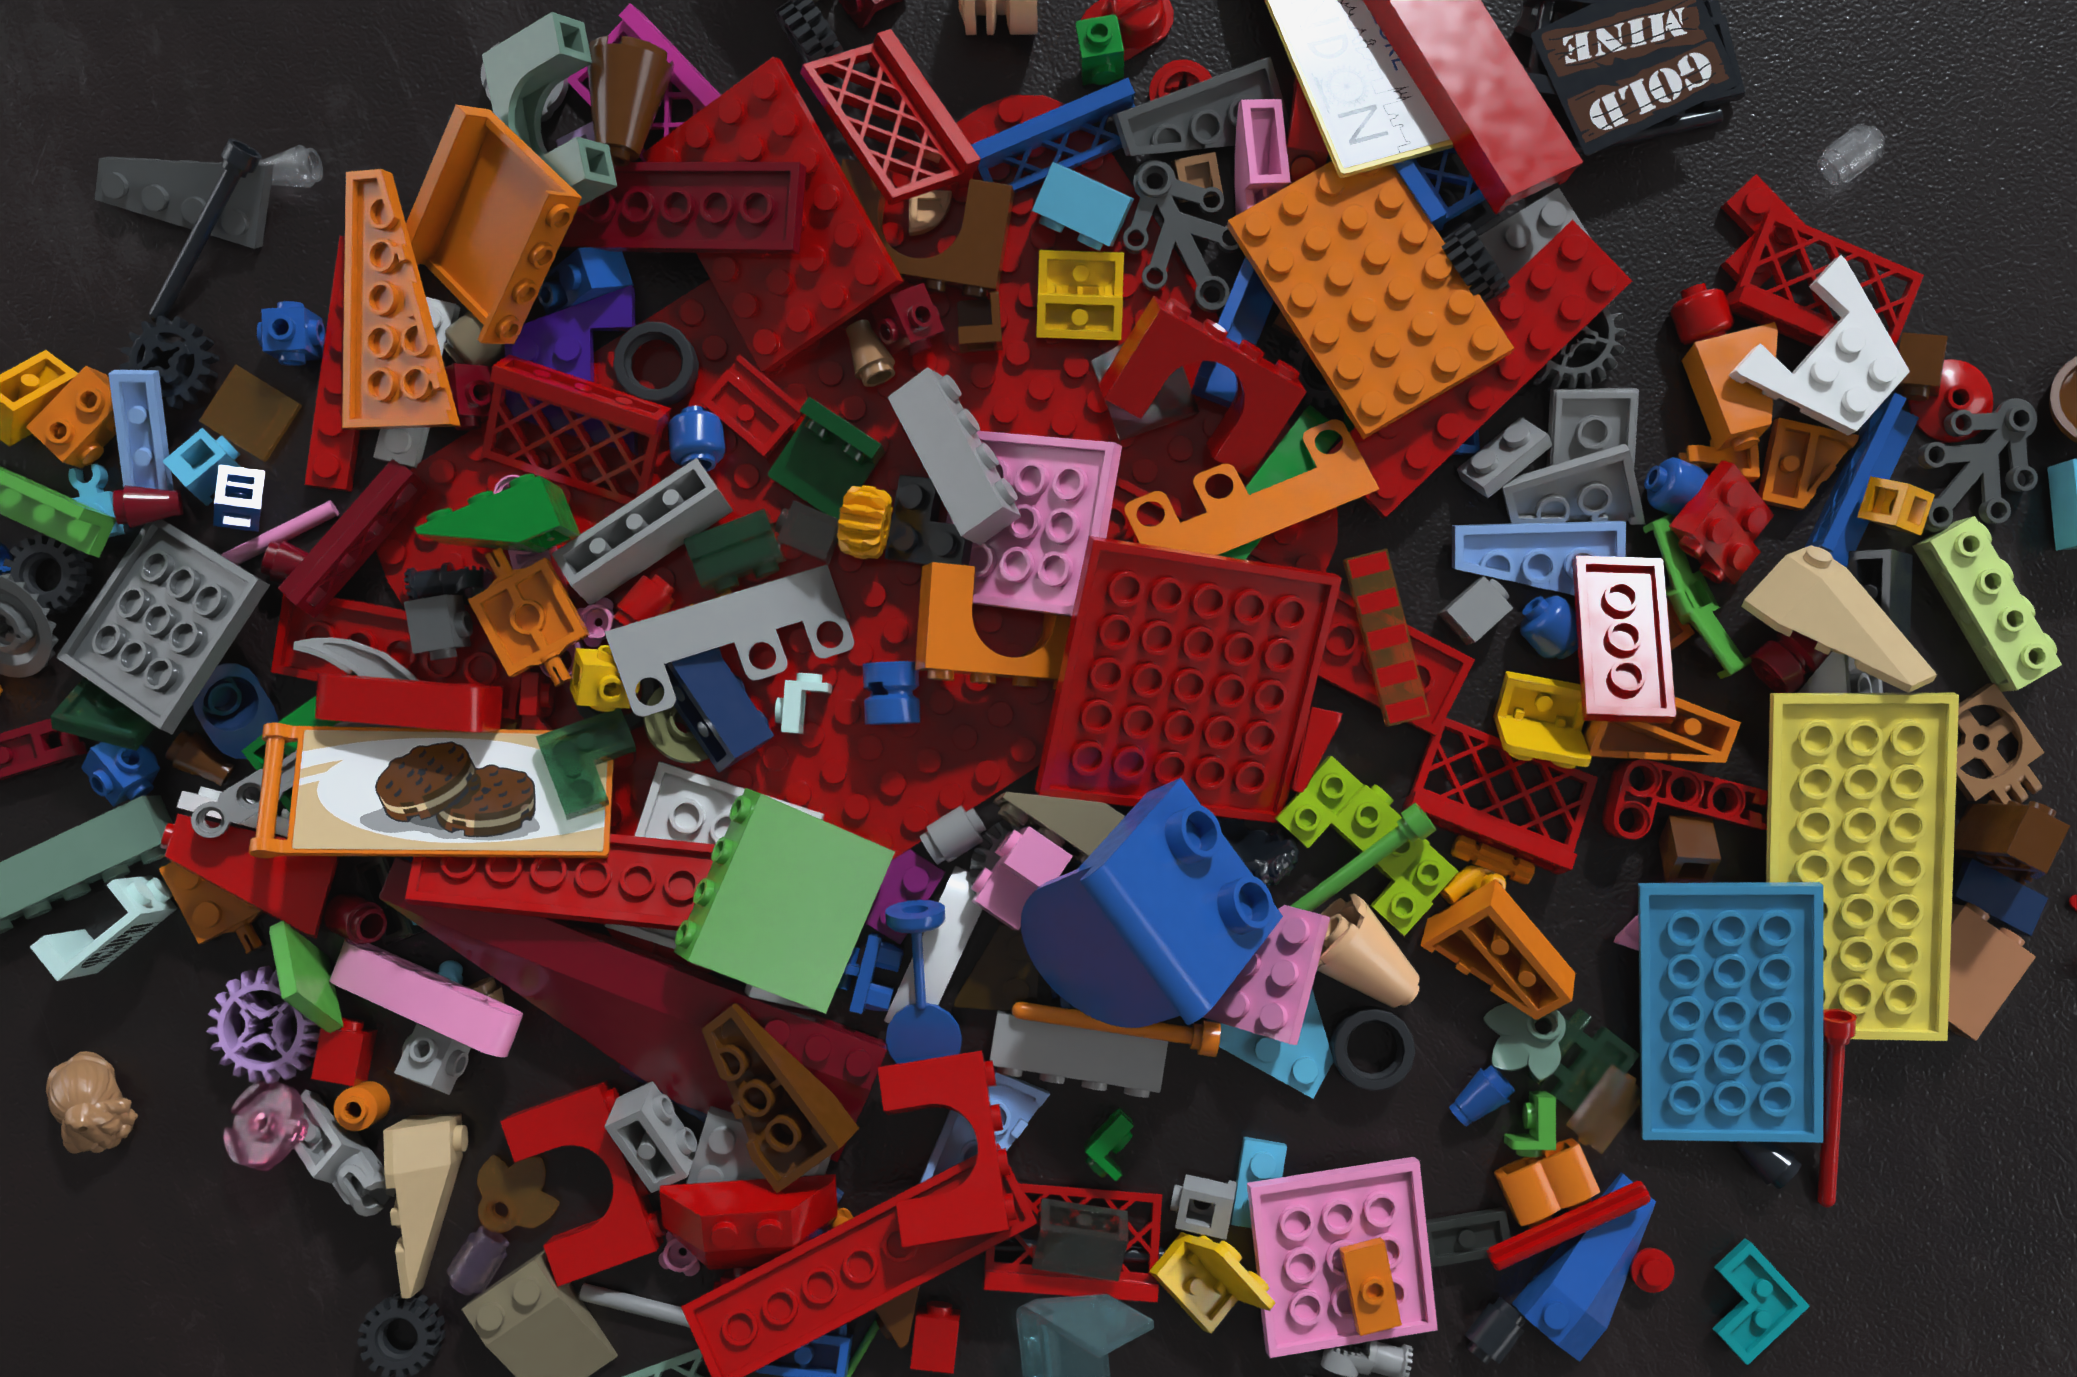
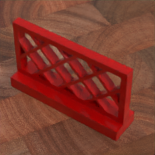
M891 29L877 33L872 44L802 65L800 74L889 205L951 185L955 191L969 186V181L972 179L981 159ZM867 61L876 74V78L853 70V65ZM829 73L844 79L841 89L824 83L819 75ZM850 81L871 89L870 100L847 92L848 82ZM877 92L890 96L899 109L895 110L875 102ZM842 103L865 111L866 114L863 122L846 116L841 109ZM871 114L895 122L892 133L868 124ZM903 125L913 129L921 142L918 143L897 135L899 126ZM864 136L888 144L886 155L870 150L863 141ZM893 147L917 155L914 166L892 158ZM922 157L936 162L942 173L935 174L921 169ZM887 169L910 177V183L895 188L886 175Z
M1769 210L1765 212L1734 291L1727 295L1731 312L1759 325L1775 322L1778 333L1815 348L1838 321L1833 318L1828 304L1811 288L1815 303L1804 307L1795 303L1789 286L1805 279L1810 286L1817 278L1816 274L1823 272L1828 266L1825 265L1816 270L1812 268L1804 247L1817 243L1825 247L1830 262L1839 257L1840 253L1847 256L1844 257L1846 261L1854 259L1863 263L1869 280L1860 283L1861 287L1869 284L1872 285L1880 304V308L1875 309L1877 314L1883 312L1889 326L1888 334L1896 346L1924 275L1775 211ZM1773 225L1786 230L1793 247L1777 254L1774 253L1768 238ZM1800 237L1807 239V241L1802 243ZM1795 251L1804 275L1786 282L1777 259ZM1763 252L1765 255V259L1759 261L1761 254ZM1768 263L1777 284L1776 287L1769 290H1764L1750 284L1756 267ZM1877 269L1885 273L1879 275ZM1890 275L1907 282L1901 299L1891 303L1881 279ZM1779 291L1782 297L1773 293ZM1898 305L1896 312H1894L1892 307ZM1818 307L1820 313L1811 309Z
M510 354L492 366L490 381L494 382V389L482 448V457L623 504L631 502L650 489L663 428L668 425L672 408L643 400ZM506 389L519 393L529 410L513 417L504 402ZM535 399L540 400V401H543V402L540 403V404H537V402H536ZM549 404L561 407L570 423L554 431L541 409ZM576 413L582 414L583 416L578 418ZM532 414L546 436L530 444L517 422ZM501 416H502V418H503V420H504L505 422L500 425ZM590 418L600 420L610 436L594 444L582 422ZM616 426L624 429L619 431ZM507 427L521 447V449L514 453L496 448L498 432ZM573 428L586 449L570 457L558 435ZM632 431L649 437L646 452L637 457H634L622 437ZM549 440L562 462L554 466L544 464L533 448ZM614 441L626 463L610 470L598 449ZM589 454L602 475L593 480L583 477L574 461ZM644 460L643 468H641L639 462ZM630 467L639 482L637 494L622 490L614 475Z
M1446 718L1437 736L1430 735L1410 795L1406 797L1401 812L1416 802L1434 826L1456 835H1464L1476 840V843H1484L1514 855L1516 859H1524L1539 868L1560 875L1573 869L1577 857L1574 850L1598 777L1576 768H1562L1551 761L1533 758L1531 761L1519 760L1513 762L1508 752L1503 750L1500 738ZM1444 729L1458 734L1466 751L1447 759L1440 744ZM1471 740L1481 744L1474 747ZM1486 747L1498 750L1505 767L1487 774L1477 751ZM1436 754L1440 762L1432 765ZM1469 755L1479 778L1460 786L1450 763ZM1527 762L1538 766L1545 780L1544 783L1528 790L1516 767ZM1440 767L1443 768L1453 789L1441 795L1424 789L1429 772ZM1508 771L1519 794L1500 802L1490 778ZM1550 771L1557 773L1560 776L1553 778ZM1565 778L1584 784L1579 800L1567 806L1556 785V782ZM1482 782L1492 806L1480 811L1470 807L1463 790ZM1548 787L1558 810L1540 817L1529 794ZM1455 794L1459 802L1447 797ZM1520 798L1532 820L1522 826L1510 823L1503 809L1504 805ZM1576 807L1572 818L1569 810ZM1495 810L1498 817L1490 815L1488 812ZM1559 814L1562 815L1568 828L1564 844L1549 837L1543 821ZM1535 826L1538 833L1528 830L1527 828Z
M1018 1183L1031 1210L1048 1230L1030 1247L1019 1234L1015 1235L1014 1237L1025 1251L1012 1263L994 1261L995 1246L985 1251L982 1279L984 1290L1158 1302L1159 1284H1157V1280L1149 1271L1156 1264L1159 1257L1162 1194ZM1025 1193L1042 1195L1032 1203ZM1049 1195H1060L1071 1210L1052 1226L1037 1209V1206ZM1067 1196L1084 1198L1077 1205H1074ZM1092 1198L1103 1199L1114 1212L1096 1229L1092 1227L1079 1211ZM1110 1199L1127 1201L1117 1209ZM1135 1201L1152 1202L1151 1221L1137 1232L1122 1213ZM1076 1214L1091 1233L1071 1250L1056 1230ZM1118 1217L1133 1237L1114 1253L1099 1233ZM1150 1230L1148 1246V1244L1143 1240L1142 1236ZM1051 1235L1057 1239L1068 1253L1055 1266L1044 1265L1033 1252ZM1094 1238L1111 1256L1098 1269L1086 1268L1076 1256ZM1137 1241L1149 1254L1147 1273L1131 1272L1119 1259ZM1028 1255H1030L1031 1258L1036 1262V1264H1024L1020 1262H1022ZM1070 1259H1073L1080 1268L1064 1267V1265ZM1116 1262L1122 1271L1106 1269Z

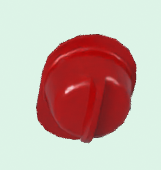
M1099 0L1085 11L1081 20L1116 15L1124 48V61L1158 43L1168 34L1173 24L1174 10L1170 0Z

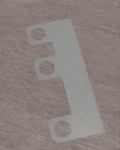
M827 565L605 631L632 711L641 717L669 709L675 704L676 696L664 665L666 663L734 642L747 677L752 680H760L781 673L787 667V659L776 629L803 621L813 652L819 658H828L847 652L854 646V638ZM833 621L841 627L843 640L837 647L827 648L820 644L816 633L821 623ZM765 642L774 648L776 661L772 667L761 670L751 664L749 650L754 644ZM644 678H655L663 685V699L656 705H644L636 696V686Z

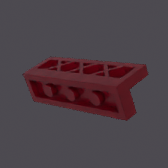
M392 458L278 589L293 604L316 618L429 488L413 472Z

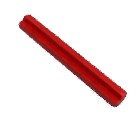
M1641 1181L1633 1182L1489 1247L1487 1250L1489 1260L1496 1270L1507 1268L1648 1204L1651 1200L1649 1192Z

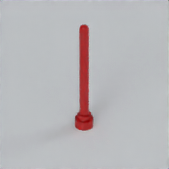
M1841 1009L1823 1010V1041L1827 1043L1823 1097V1143H1821L1818 1181V1202L1823 1207H1832L1836 1202L1845 1045L1849 1044L1851 1038L1856 1035V1015Z

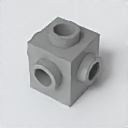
M416 1024L413 1033L403 1044L402 1057L394 1073L415 1083L450 1095L457 1078L463 1074L467 1067L468 1053L471 1047L430 1028Z

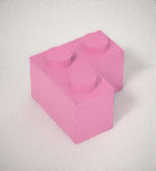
M1030 826L1018 831L1014 829L1006 834L995 851L1000 856V859L992 871L985 867L971 886V889L976 892L971 901L1012 930L1020 929L1023 906L1030 895L1042 884L1059 877L1073 857Z

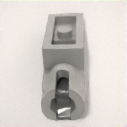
M305 1090L278 1121V1124L313 1178L332 1183L343 1201L351 1205L357 1214L363 1216L377 1214L396 1193L395 1188L386 1189L384 1166L367 1146L358 1131H350L343 1128L336 1121L320 1095Z

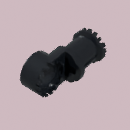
M451 562L443 563L441 568L423 571L408 568L404 573V582L406 584L409 583V585H405V589L410 588V591H407L409 601L445 594L463 595L464 604L470 605L468 599L486 590L494 581V575L490 569L486 568L484 571V567H479V570H476V566H472V570H469V567L455 570Z

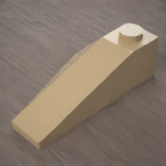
M1810 545L1785 555L1745 598L1741 606L1774 630L1788 637L1791 636L1794 630L1817 641L1815 649L1829 655L1833 651L1854 658V664L1857 669L1907 693L1933 682L1937 675L1845 566L1834 560L1832 555L1825 549Z
M462 1114L412 1115L383 1130L386 1189L395 1188L396 1190L395 1205L390 1211L391 1225L401 1228L402 1237L397 1241L395 1250L401 1298H411L425 1284L462 1161L463 1152L466 1151L468 1146V1129L466 1125H462Z

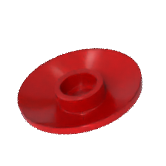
M1947 359L1944 360L1939 396H1929V399L1925 401L1908 400L1909 413L1919 417L1916 427L1924 435L1942 443H1958L1976 436L1982 430H1973L1970 434L1960 437L1950 436L1944 429L1946 416L1959 410H1967L1972 414L1992 413L1993 393L1987 378L1975 366L1961 360ZM1954 391L1958 392L1961 396V405H1957L1953 401L1952 395ZM1958 416L1955 424L1959 430H1962L1964 421Z

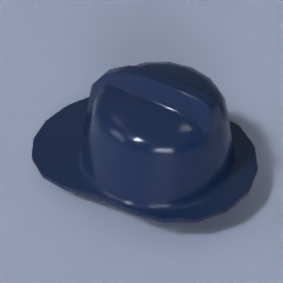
M237 663L217 665L192 703L194 713L212 743L223 754L235 759H247L242 750L262 735L264 724L278 723L275 708L257 677L250 669Z

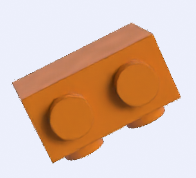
M85 366L26 426L63 463L83 469L85 465H90L101 457L104 452L103 447L116 435L109 377L88 366Z

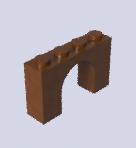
M842 158L841 169L903 280L924 283L927 291L945 293L946 286L963 289V296L986 300L990 291H999L1015 194L1012 185L970 179L963 224L957 239L947 250L936 256L920 259L911 258L900 254L888 244L883 231L885 198L860 161ZM887 170L886 175L889 178L890 173Z

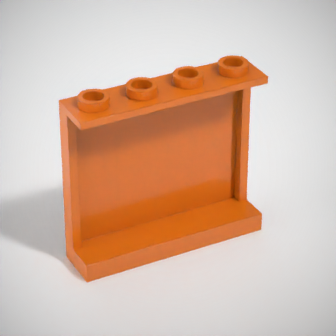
M455 105L406 222L416 263L425 265L484 325L477 339L480 343L515 344L582 197L491 110Z

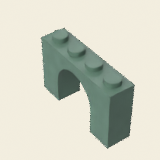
M550 12L482 54L493 113L582 197L579 206L617 187L609 145L575 137L554 150L547 152L542 140L541 116L550 92L558 83L592 63L584 22Z

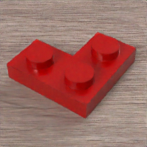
M1757 174L1721 206L1749 238L1720 266L1738 282L1764 214L1769 210L1805 224ZM1773 225L1768 238L1774 253L1777 254L1793 247L1786 230ZM1800 237L1802 243L1807 241V239ZM1795 251L1777 259L1780 267L1795 254ZM1763 252L1761 254L1759 261L1765 259V255ZM1768 263L1756 267L1750 284L1760 287L1772 276Z

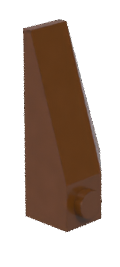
M733 1004L701 1029L719 1077L726 1080L734 1103L731 1105L734 1116L736 1119L741 1118L749 1141L745 1145L750 1158L776 1193L839 1150L859 1129L836 1096L738 1004Z

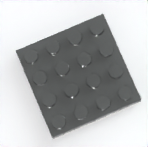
M161 519L147 523L56 658L159 729L173 734L270 585L167 521Z

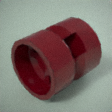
M1794 630L1790 637L1778 632L1776 635L1777 642L1767 641L1749 656L1752 659L1750 665L1761 681L1773 692L1794 693L1806 683L1805 674L1813 675L1829 655L1815 649L1817 641Z

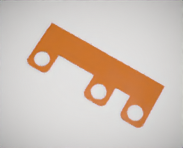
M1334 419L1310 428L1303 434V441L1317 466L1315 469L1249 495L1235 467L1231 464H1221L1197 474L1193 480L1194 487L1207 511L1206 513L1180 523L1167 495L1161 491H1154L1128 502L1125 506V514L1140 544L1220 555L1379 490V487L1345 424L1340 420ZM1324 430H1334L1343 438L1342 448L1334 454H1324L1315 446L1316 436ZM1215 474H1224L1232 480L1233 491L1225 498H1213L1206 492V481ZM1146 502L1159 503L1165 511L1164 519L1156 526H1145L1137 519L1138 508Z

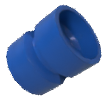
M893 661L863 664L864 688L870 691V697L864 700L865 725L921 723L920 699L913 695V690L919 687V670H915V662Z

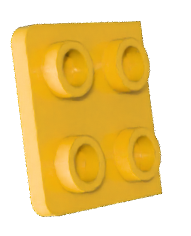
M1506 671L1493 716L1503 750L1518 760L1531 761L1533 758L1543 759L1568 769L1575 768L1576 766L1588 767L1592 757L1582 734L1584 721L1582 716L1581 685Z
M1181 1232L1149 1271L1203 1331L1211 1334L1238 1300L1268 1311L1276 1304L1267 1293L1270 1289L1268 1284L1252 1271L1247 1272L1239 1263L1242 1256L1234 1247L1225 1241L1220 1243L1213 1242L1202 1234L1196 1237Z

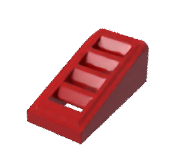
M1310 707L1290 791L1303 793L1305 788H1307L1342 720L1343 713Z

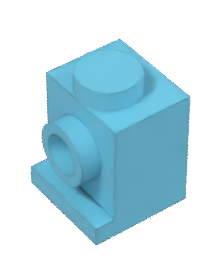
M201 428L166 457L163 463L189 491L207 506L213 501L210 496L216 492L219 465L240 467L235 459L241 454L223 435L215 440L204 428Z

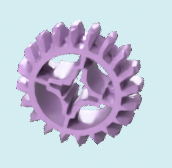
M270 966L258 968L257 973L253 970L242 972L241 981L238 979L228 981L226 987L229 993H218L215 997V1000L222 1008L212 1009L208 1013L211 1018L218 1020V1024L209 1027L206 1031L211 1035L218 1034L219 1042H215L210 1049L213 1051L223 1049L226 1053L221 1058L219 1064L226 1066L235 1062L233 1075L239 1077L248 1072L249 1082L256 1083L264 1077L268 1084L279 1081L280 1076L285 1080L295 1077L296 1069L302 1071L310 1067L311 1063L308 1057H315L317 1044L314 1041L319 1040L321 1030L318 1029L319 1026L287 1002L272 1006L266 999L260 1000L255 994L259 990H266L281 996L277 971L273 972ZM241 1015L245 1020V1030L243 1033L241 1031ZM277 1015L272 1019L273 1026L268 1027L273 1029V1031L260 1034L266 1029L264 1023L269 1022L264 1019ZM294 1015H296L297 1034L294 1033L291 1025ZM264 1043L271 1050L277 1049L282 1057L268 1058L256 1053L251 1048Z

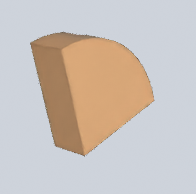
M933 190L909 199L910 236L927 233L944 220L951 206L952 191Z

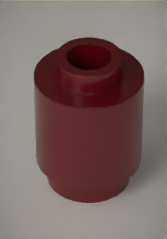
M346 892L335 896L327 905L324 913L325 924L331 932L357 944L377 941L382 937L387 928V918L383 909L378 904L353 893Z

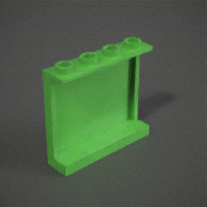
M745 788L743 795L739 796L731 807L729 815L731 822L725 836L721 837L713 848L711 856L713 863L708 875L699 882L693 896L695 904L688 920H684L677 930L675 936V944L677 946L674 953L691 963L826 1014L895 851L761 793Z

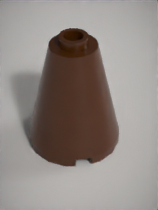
M603 36L590 42L589 49L592 63L587 66L594 141L609 145L614 166H627L629 162L636 161L641 154L673 75L674 63L673 60L670 63L667 62L668 53L648 41L622 36L621 44H607L608 36Z

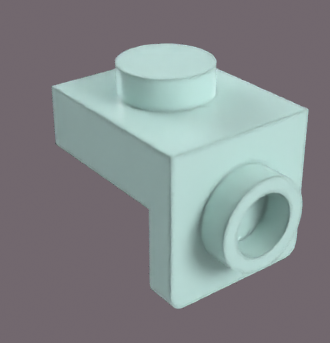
M797 673L796 681L785 680L784 698H777L775 706V723L782 724L781 732L803 734L806 692L832 693V685L822 683L823 675Z

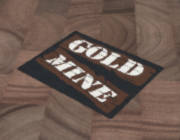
M1599 0L1531 33L1535 47L1586 156L1725 92L1740 83L1703 0Z

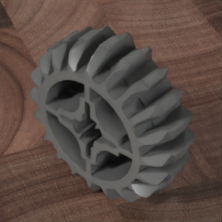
M1615 299L1591 320L1596 332L1585 326L1572 339L1574 340L1568 346L1566 344L1537 372L1532 381L1533 385L1538 386L1545 379H1548L1547 387L1549 392L1550 389H1558L1561 384L1563 389H1576V386L1580 389H1589L1592 387V380L1601 383L1607 378L1605 370L1612 371L1618 366V362L1613 356H1620L1625 349L1623 345L1616 341L1625 337L1627 332L1625 329L1615 327V324L1623 319V314L1614 313L1611 315L1609 311L1615 304ZM1587 350L1595 352L1592 361L1588 365L1576 368L1566 367L1567 361L1573 357L1574 352L1585 353Z

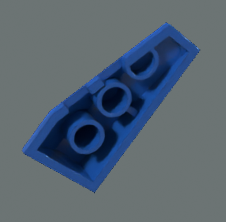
M1620 1173L1602 1196L1633 1182L1623 1173ZM1652 1198L1648 1204L1562 1242L1512 1302L1528 1321L1579 1362L1608 1328L1630 1271L1631 1261L1637 1253L1656 1201Z

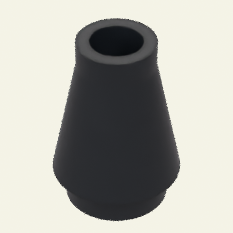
M1732 1142L1741 1151L1766 1185L1771 1183L1777 1189L1784 1187L1801 1167V1163L1794 1158L1795 1152L1777 1142Z

